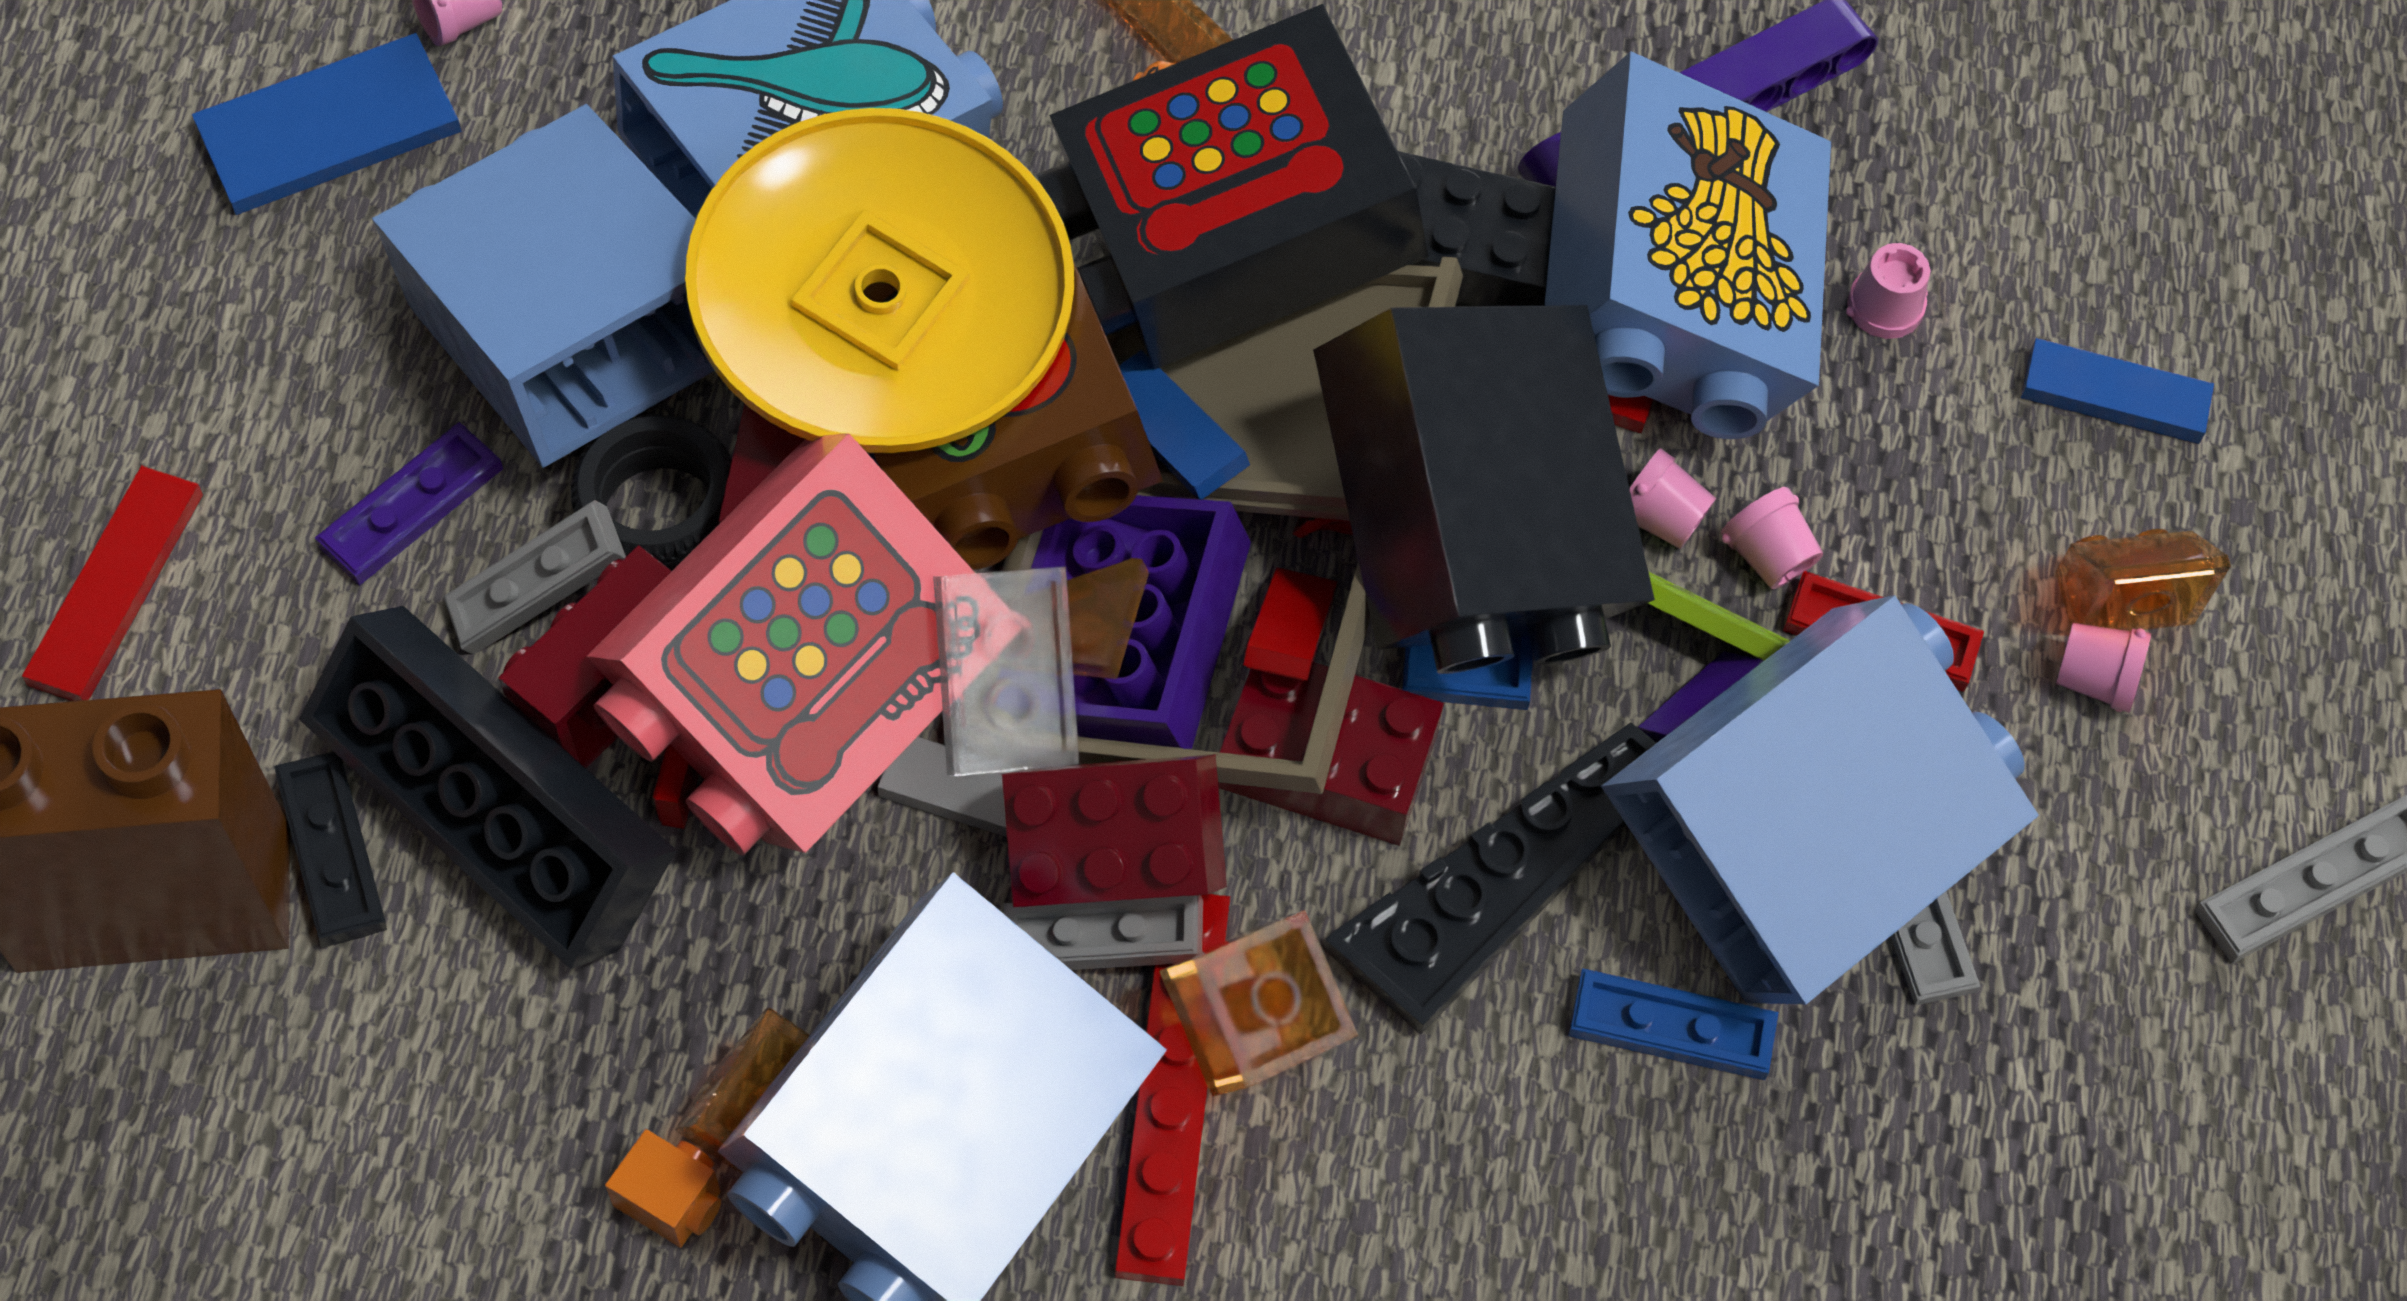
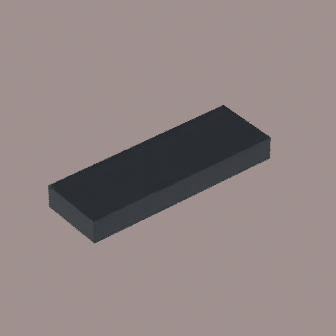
M333 751L274 766L320 947L325 948L386 931L387 926L342 759Z

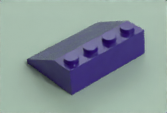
M1137 495L1126 509L1108 519L1097 522H1080L1070 518L1043 529L1016 613V618L1023 627L1006 645L988 705L1004 711L1016 721L1061 735L1192 749L1251 545V541L1232 503L1229 501Z

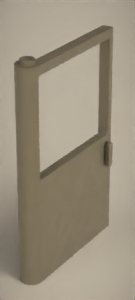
M1442 257L1440 267L1407 265L1385 276L1160 367L1246 452L1250 466L1202 500L1229 501L1232 503L1235 511L1350 521L1313 349L1393 307H1455L1463 279L1458 259ZM1135 325L1106 337L1118 366L1140 350L1148 356ZM1154 455L1163 481L1138 491L1137 495L1197 499ZM1043 530L1018 539L1014 550L1004 558L993 591L1015 617ZM1359 561L1303 761L1021 731L1009 714L988 705L1006 645L960 692L947 730L948 736L956 744L957 750L990 760L994 756L1064 765L1216 754L1218 782L1323 794L1370 621V612Z

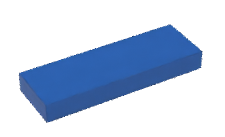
M2036 338L2030 350L2021 398L2200 444L2206 433L2214 383Z
M1142 350L1119 365L1138 410L1153 454L1197 499H1204L1250 466L1246 452L1160 368L1154 369L1150 358Z
M1582 968L1568 1036L1766 1080L1770 1070L1779 1012Z

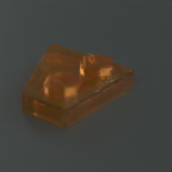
M1132 558L1008 600L1006 607L1023 627L993 657L998 668L1117 679L1149 575L1143 560Z

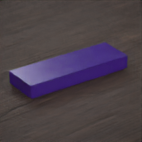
M458 422L315 537L316 543L333 562L360 586L502 471L501 459L463 424Z

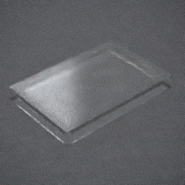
M1066 567L933 576L947 775L957 777L1079 764Z

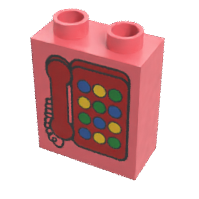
M849 433L824 435L813 442L807 439L801 442L586 657L613 684L593 705L607 726L632 750L650 762L654 761L671 744L702 776L704 781L685 802L692 813L713 835L731 850L742 856L760 838L769 844L806 853L1012 639L1023 625Z

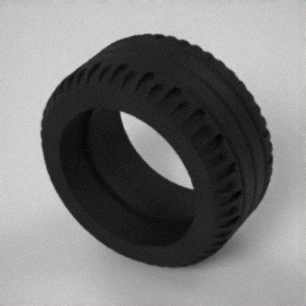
M647 414L646 417L639 415L636 419H629L602 434L599 438L592 440L591 444L585 448L584 453L580 455L571 480L570 496L573 512L575 513L594 500L607 506L611 495L623 482L647 470L660 468L676 469L695 476L709 488V491L698 510L683 522L660 530H638L624 526L612 519L625 556H628L639 545L673 571L720 524L719 517L732 457L722 442L699 423L694 424L692 420H685L680 416L674 418L670 414L667 416L663 414H657V416Z

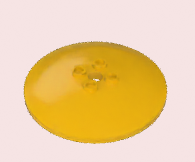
M863 108L823 114L798 122L774 133L741 156L721 176L708 194L697 215L686 255L685 282L688 310L692 325L705 356L727 387L749 408L776 426L812 442L824 435L849 433L867 453H897L936 447L967 437L989 426L1010 412L1029 395L1054 362L1064 341L1071 317L1074 295V264L1067 232L1053 201L1032 173L1007 150L984 135L945 118L902 109ZM885 282L894 286L898 294L888 302L879 303L868 299L863 291L872 283Z

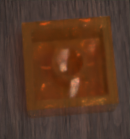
M1305 910L1270 921L1159 971L1212 1097L1249 1088L1358 1036Z

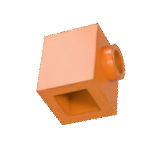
M648 1129L644 1130L605 1184L612 1205L680 1248H682L692 1232L701 1235L707 1230L721 1206V1199L717 1197L721 1191L715 1171L712 1169L714 1166L713 1160L689 1142L681 1140L675 1147Z

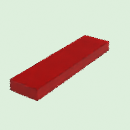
M141 465L23 672L22 678L27 686L70 701H82L91 698L203 496L199 484Z

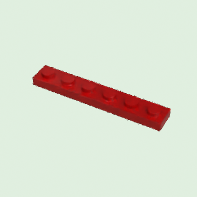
M1201 895L1203 899L1202 962L1155 965L1146 1033L1166 1048L1167 1051L1139 1087L1115 1278L1184 1287L1231 896Z

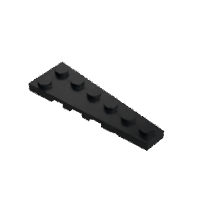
M1630 722L1563 769L1559 777L1553 781L1545 782L1522 798L1519 806L1493 824L1488 822L1471 834L1469 841L1445 858L1439 857L1420 870L1418 877L1394 894L1389 892L1336 929L1325 939L1324 950L1419 1034H1422L1625 827V821L1601 786L1649 750L1656 742Z

